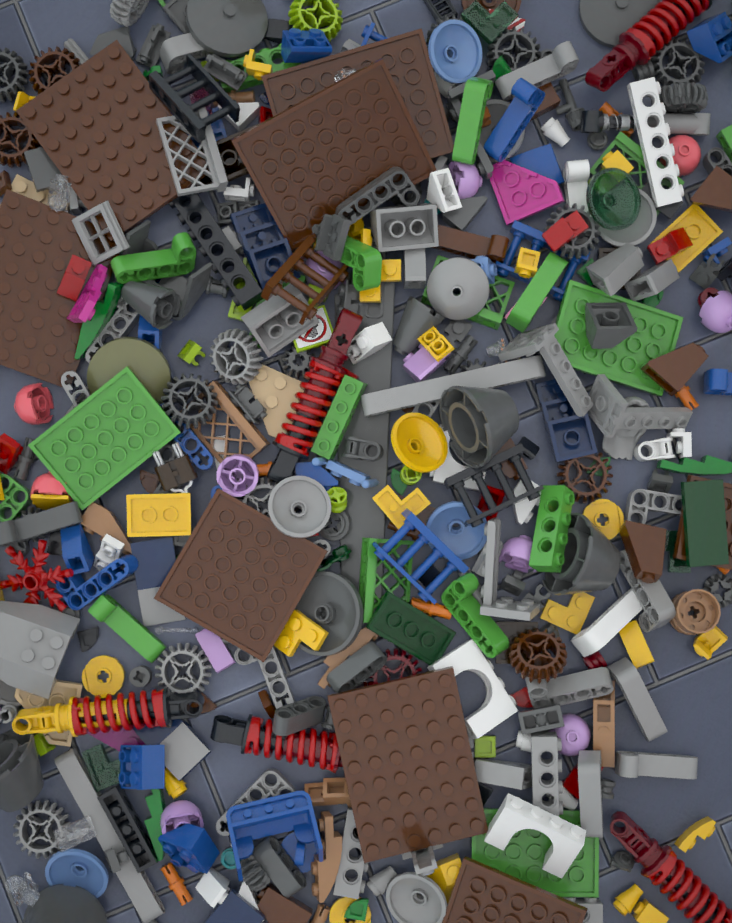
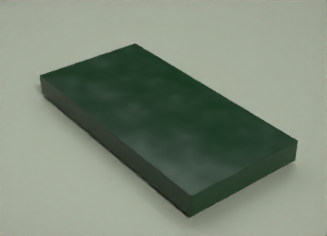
M723 479L681 482L687 567L729 564Z
M389 591L386 592L366 625L367 629L428 665H431L443 656L456 634L454 630Z

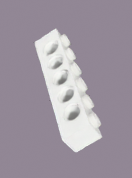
M655 77L629 83L627 86L655 208L680 202L684 196V189L682 184L679 185L677 176L680 175L678 165L674 164L673 161L675 150L673 144H670L668 139L670 127L664 121L663 115L666 114L664 103H660L659 94H661L660 84L658 81H655ZM643 97L651 98V107H646L643 104ZM648 117L656 119V127L652 128L647 124ZM654 137L661 140L660 148H655L652 145ZM658 158H663L666 161L664 169L657 166L656 161ZM663 178L670 180L671 186L669 189H664L661 186Z

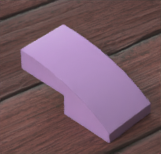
M206 628L195 634L217 673L236 663L221 637Z

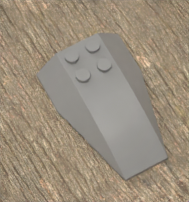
M0 601V680L9 686L49 700L57 680L55 677L81 619L39 604Z

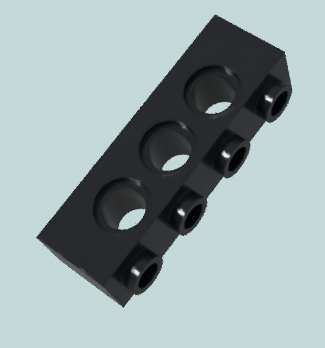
M120 784L99 795L97 799L137 873L156 864L158 859L151 839L125 791L120 788Z

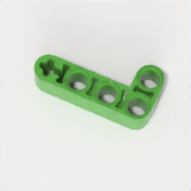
M472 76L466 81L452 161L473 165L475 162L486 102L490 99L493 90L492 80Z
M181 232L173 237L171 249L120 255L113 258L110 264L117 282L121 284L128 283L129 281L139 282L186 275L194 269L196 248L190 235L186 232Z
M347 236L340 262L353 268V285L357 291H364L379 287L382 270L380 252L365 243Z
M550 251L506 320L507 324L524 333L535 313L567 266V260Z
M0 474L1 482L6 478L9 480V487L3 489L5 500L0 504V523L16 520V517L21 516V511L26 510L32 502L30 499L31 491L17 479L7 474ZM23 491L26 497L25 500L20 503L17 499L18 493ZM7 508H11L12 515L7 519L4 516V511Z
M466 573L447 587L442 593L441 599L445 607L487 657L494 658L509 647V639L490 616L480 615L481 605L472 595L477 590L479 582L474 574Z
M106 593L101 594L88 609V612L100 622H105L149 662L153 663L166 649V645L110 595Z

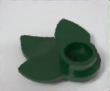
M344 544L332 550L333 555L325 558L320 564L323 566L317 569V571L322 572L333 563L348 559L350 557L349 553L352 552L351 548Z

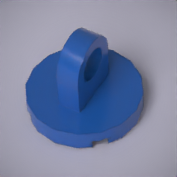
M290 832L282 840L281 846L301 873L311 870V862H314V854H317L315 843H300L295 837V832Z

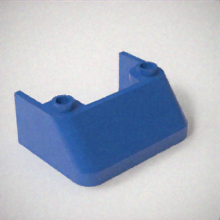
M295 791L235 805L228 809L226 819L239 882L243 881L240 860L252 855L254 851L253 840L294 830L295 837L300 843H315L319 862L323 861V846L311 797L307 792Z

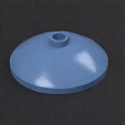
M448 20L439 24L432 32L429 39L428 53L435 72L443 80L453 84L464 83L472 76L474 77L482 63V46L473 28L460 20Z
M452 501L439 506L432 512L426 523V526L461 560L468 559L477 554L487 541V536L484 535V527L487 523L486 518L482 519L484 523L472 528L471 525L465 527L464 523L470 517L462 501ZM474 506L477 514H481L482 511ZM454 523L460 524L458 527L452 526ZM430 542L428 543L431 549L435 547Z
M81 849L58 851L51 856L45 868V877L49 886L56 884L72 887L79 886L92 893L96 898L105 892L109 882L108 871L102 861L90 852Z

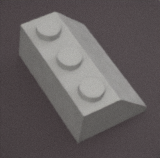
M422 203L414 206L377 207L370 212L371 231L379 252L439 246L437 204Z
M291 284L283 288L309 306L299 289ZM272 295L268 301L265 300L241 317L268 358L319 323L315 315L312 320L307 319L301 325L299 322L303 312L278 295Z

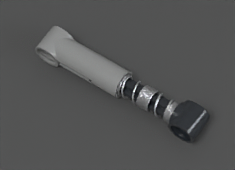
M586 110L581 111V133H601L602 130L619 129V131L633 129L635 131L636 124L632 114H619L618 116L612 114L608 116V114H603L602 111ZM666 113L663 115L665 123L669 124L670 134L710 135V113ZM648 117L647 124L654 128L657 125V121L653 117Z

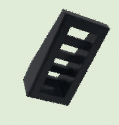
M424 0L435 21L438 18L445 21V15L452 19L453 14L456 15L457 19L458 13L450 0H439L434 4L431 2L433 0ZM444 3L445 6L438 10L436 9L437 6ZM448 10V13L440 15L443 11Z

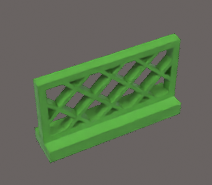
M620 131L592 166L590 174L593 176L597 174L595 170L604 162L602 158L616 146L622 151L624 157L625 154L630 157L626 158L628 161L634 160L638 163V171L631 172L627 176L639 174L640 186L634 187L642 189L645 186L642 184V174H646V171H641V167L645 170L646 168L641 147ZM658 160L656 161V164L659 168H665V166L662 163H660ZM627 176L624 178L625 186H628ZM677 176L679 185H683L685 182ZM663 178L661 186L670 188V180Z
M438 255L433 266V269L439 264V262H442L449 258ZM495 276V283L489 284V289H492L496 297L488 300L484 305L485 308H482L480 312L468 318V320L498 330L515 282ZM503 284L509 286L506 293L499 295L495 286ZM426 286L421 303L432 307L427 296ZM498 300L501 306L500 313L491 311L488 304Z
M362 537L358 592L363 604L362 623L369 622L374 609L385 596L384 594L379 599L375 594V588L380 584L386 591L392 594L401 585L404 589V595L401 599L407 603L410 602L411 582L405 576L400 579L394 572L396 568L394 566L391 568L385 560L382 561L379 558V561H377L378 556L374 553L377 550L372 545L374 542L377 544L386 543L389 539ZM400 540L387 554L390 556L393 553L399 559L400 556L395 550L401 544L407 545L408 549L414 541ZM413 556L404 565L409 575L412 574ZM383 563L388 572L380 578L376 571L377 567ZM392 574L397 583L389 589L384 580Z

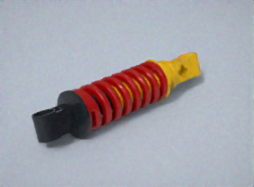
M164 687L159 691L153 689L151 691L152 699H147V692L142 690L140 692V700L136 701V694L133 691L129 692L126 699L122 692L118 693L116 700H113L112 694L106 695V701H102V697L96 695L94 702H91L89 696L84 698L72 696L68 704L56 703L55 706L20 710L12 722V729L19 735L49 733L53 731L64 733V731L69 730L73 737L87 734L88 730L91 734H97L100 730L103 733H108L111 728L115 732H119L122 728L130 731L134 726L136 729L142 730L145 724L150 729L158 726L171 728L173 719L198 717L203 710L204 697L199 692L171 694L169 687ZM196 702L199 707H191L189 703ZM19 719L26 720L28 724H22Z

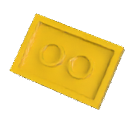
M692 204L650 243L652 244L665 237L673 230L684 228L693 246L669 258L672 259L678 273L723 232L699 205Z
M191 493L126 495L127 537L191 535Z

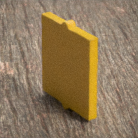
M31 494L32 504L42 510L73 502L68 495Z

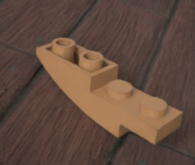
M366 627L361 628L357 638L347 649L325 658L323 662L329 668L319 680L318 685L323 689L327 685L331 687L326 680L328 674L348 659L349 655H353L369 643L371 639L375 641L379 635Z
M612 680L614 689L610 694L593 698V750H601V767L615 768V681Z
M323 778V782L304 784V791L310 795L313 806L347 804L348 808L352 807L345 778Z
M321 811V819H318V830L321 832L323 861L319 862L318 855L314 854V862H311V873L315 875V883H312V895L317 898L319 903H324L333 887L342 853V836L338 831H334L333 816L329 811Z

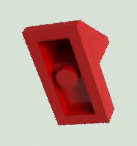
M576 210L566 218L562 217L542 234V237L552 251L555 252L586 231L589 226Z
M682 227L669 232L665 237L648 245L647 249L656 265L693 246Z
M72 254L57 294L77 301L92 262Z
M5 433L0 436V471L8 474L18 461V455H21L23 447Z

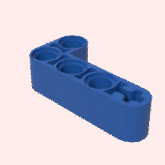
M519 78L513 85L511 94L515 97L483 146L487 155L499 163L507 157L545 97L544 91L523 78Z
M709 369L704 372L703 393L732 396V372H728L727 369Z
M182 423L184 427L183 432L173 439L179 443L186 454L188 453L190 459L199 469L203 471L211 470L215 465V458L190 428L186 429V424ZM190 440H196L197 447L189 451L187 443ZM200 452L205 458L209 457V464L207 466L201 465L202 460L196 454Z
M127 554L114 560L86 582L81 574L78 573L72 577H65V583L56 580L57 584L55 586L67 605L73 610H79L93 603L101 594L108 592L138 569V560L135 556Z

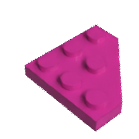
M506 160L493 164L492 177L489 179L506 225L509 226L514 223V220H523L565 202L557 181Z
M102 264L96 265L69 313L68 320L73 323H82L92 319L96 311L93 308L102 294L100 290L108 276L106 274L107 267Z

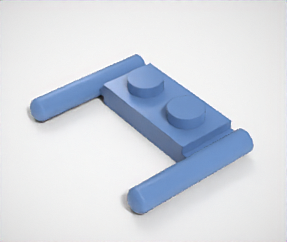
M324 457L312 459L314 466L326 465L325 468L331 470L330 474L339 478L342 475L350 478L349 482L354 485L370 488L376 487L379 484L376 478L370 479L371 476L336 460H328Z

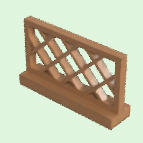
M212 381L208 386H214L212 392L217 393V398L214 400H217L221 407L217 408L215 406L216 412L217 410L225 411L227 422H216V413L213 414L212 422L206 421V424H212L211 436H204L201 433L200 422H198L197 429L194 428L193 424H190V428L219 463L228 455L242 454L243 442H250L255 447L251 454H243L252 459L261 450L270 445L269 441L253 422L250 423L244 417L243 410L234 405L230 399L231 396L218 381ZM202 392L198 395V398L201 400L205 397ZM215 425H226L225 438L215 437ZM230 426H237L240 429V439L229 438ZM214 439L225 440L224 452H217L215 450ZM229 440L239 441V453H228Z

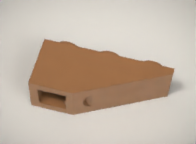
M96 502L91 503L82 516L83 522L81 524L84 525L83 530L92 535L96 532L101 535L100 540L108 534L125 544L122 553L126 555L132 553L130 546L132 542L127 537L126 532L114 513Z

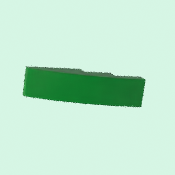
M118 282L108 284L105 300L97 301L94 307L96 311L92 319L82 323L74 359L78 360L85 357L89 347L110 321L118 305L124 284Z
M708 455L703 456L701 462L684 457L680 459L679 464L661 459L658 461L656 469L696 476L732 474V462Z
M151 789L152 793L145 797L151 816L147 817L144 822L157 859L161 861L165 857L166 852L163 851V846L158 838L162 835L160 818L166 806L163 789Z

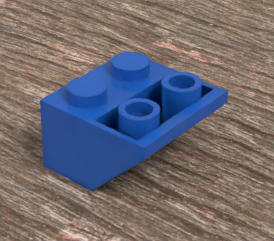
M726 11L705 19L686 31L695 52L717 63H721L732 56V22L727 16Z
M291 28L289 31L283 30L281 56L285 63H307L330 56L332 53V46L324 32L320 29L313 28L309 31H301L297 28Z
M121 745L119 752L120 788L137 790L164 789L165 745Z
M189 823L162 834L158 838L163 846V851L170 856V861L175 866L187 867L195 873L199 871L207 874L220 854L204 828Z

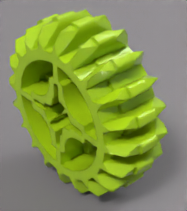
M294 0L288 12V17L290 18L289 25H293L292 28H297L301 31H309L313 28L318 29L325 25L329 26L320 30L324 32L330 42L331 39L336 38L337 33L341 30L343 18H341L342 11L337 10L339 3L334 4V0ZM307 6H313L312 8H306V10L302 9Z

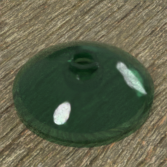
M618 168L603 169L591 178L586 191V202L592 218L601 227L612 231L622 230L632 225L637 219L641 207L640 192L633 178Z

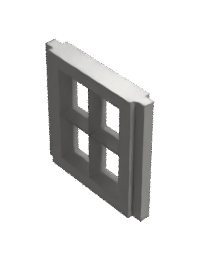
M109 201L95 206L72 220L93 266L130 247ZM99 213H102L108 226L104 230L101 229L95 217ZM91 219L97 231L93 236H91L85 224V221ZM109 231L117 245L113 248H110L104 236ZM98 237L106 250L102 254L99 253L93 241Z

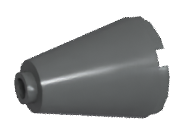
M129 281L122 287V298L154 328L159 330L165 329L173 322L170 320L173 314L177 316L179 312L180 296L173 289L136 281Z
M410 296L393 340L394 350L402 355H405V353L410 354L420 345L418 338L433 326L437 328L445 317Z

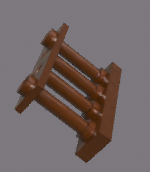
M310 235L269 279L261 294V297L267 301L272 295H278L303 312L299 322L301 325L307 319L312 320L318 311V306L339 282L343 283L349 275V272H347L348 265L344 264L339 269L315 252L313 246L316 239ZM304 259H312L335 276L330 281L304 264ZM295 270L297 272L301 271L323 286V290L320 293L316 292L293 276V272ZM284 282L286 284L290 283L312 298V303L309 306L283 289L282 284Z

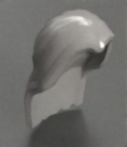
M636 396L624 398L628 403L627 407H650L642 398ZM617 429L613 438H606L604 436L603 451L608 453L613 459L632 460L635 446L647 429Z

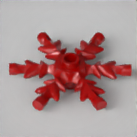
M45 540L38 541V550L33 548L35 558L31 557L35 564L33 567L28 566V559L24 560L20 550L17 554L10 545L5 552L13 558L10 562L18 565V570H24L25 575L24 577H21L19 574H16V577L7 575L9 580L0 581V588L12 587V592H15L19 586L21 590L25 586L30 592L25 594L29 597L23 603L39 604L37 600L41 599L38 591H43L44 599L48 597L50 606L53 607L56 604L60 612H63L67 608V605L60 600L63 596L53 592L55 588H49L47 582L50 580L52 583L57 584V580L65 583V577H72L74 575L73 569L61 571L60 565L54 571L50 568L48 573L42 569V566L47 564L44 560L49 556V553H44L47 544Z

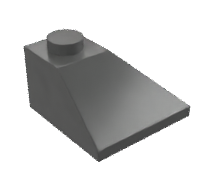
M626 302L585 304L586 336L592 349L613 348L637 332V326Z

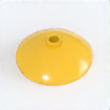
M416 412L404 414L396 420L391 430V443L400 461L410 469L422 473L432 472L444 463L448 452L447 440L440 426L430 417Z

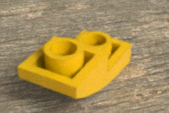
M434 326L418 338L420 344L437 362L454 350V347Z
M637 620L626 624L619 631V634L633 665L637 669L654 662Z
M708 816L695 822L679 836L674 844L686 853L688 849H692L695 845L697 835L705 840L706 837H710L713 834L716 822Z

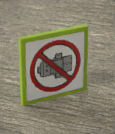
M325 305L318 306L316 317L319 323L293 340L297 353L328 343L333 328Z

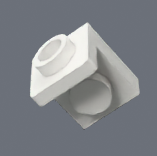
M246 177L245 189L239 185H230L224 191V198L227 201H250V196L254 197L255 184H252L251 178Z
M684 428L672 429V432L667 433V437L679 438L675 447L676 453L679 454V459L692 457L691 432H685Z

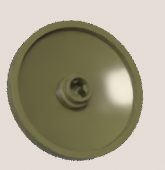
M120 337L105 343L96 351L87 370V384L91 395L128 366L159 405L164 403L161 401V397L166 396L163 394V389H169L167 383L171 382V370L165 356L156 346L140 338Z

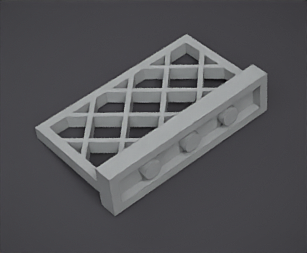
M206 107L194 112L198 118L203 119L208 116ZM175 116L156 118V124L177 195L184 196L211 190H217V192L226 191L228 180L211 124L206 126L205 140L201 141L199 148L196 149L188 144L193 136ZM170 123L176 128L171 134L164 130L162 124ZM179 129L189 134L185 142L175 136ZM171 140L182 145L178 152L169 148ZM184 148L195 153L191 160L180 155ZM197 155L206 160L203 168L193 162ZM177 159L187 164L183 171L175 167L174 163ZM190 166L200 171L196 179L186 174ZM205 174L211 178L212 184L205 185L199 179ZM185 178L192 182V186L181 189V179Z

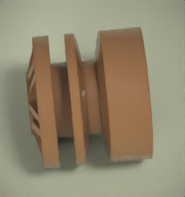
M693 589L682 592L671 600L675 607L676 615L669 622L679 633L685 635L706 633L714 629L719 622L721 616L720 605L716 597L708 591ZM693 610L694 614L689 616L688 612Z

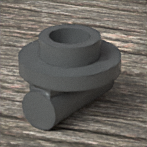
M618 851L611 858L610 865L631 872L634 866V859L629 853Z

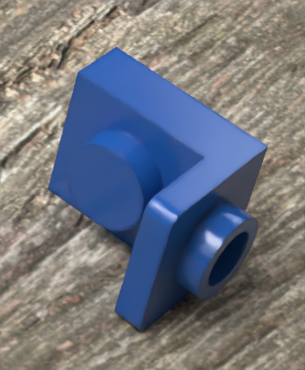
M729 237L703 252L704 262L707 263L710 255L714 253L716 255L713 261L717 264L720 263L717 257L728 252L727 247L732 244Z

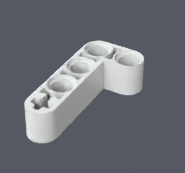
M588 159L567 161L563 168L566 204L568 203L570 208H572V205L576 203L577 209L584 205L586 213L588 210H591L587 183L590 176ZM588 237L577 239L575 245L584 244Z
M632 588L626 591L589 627L580 631L570 640L583 657L589 656L604 647L643 609Z

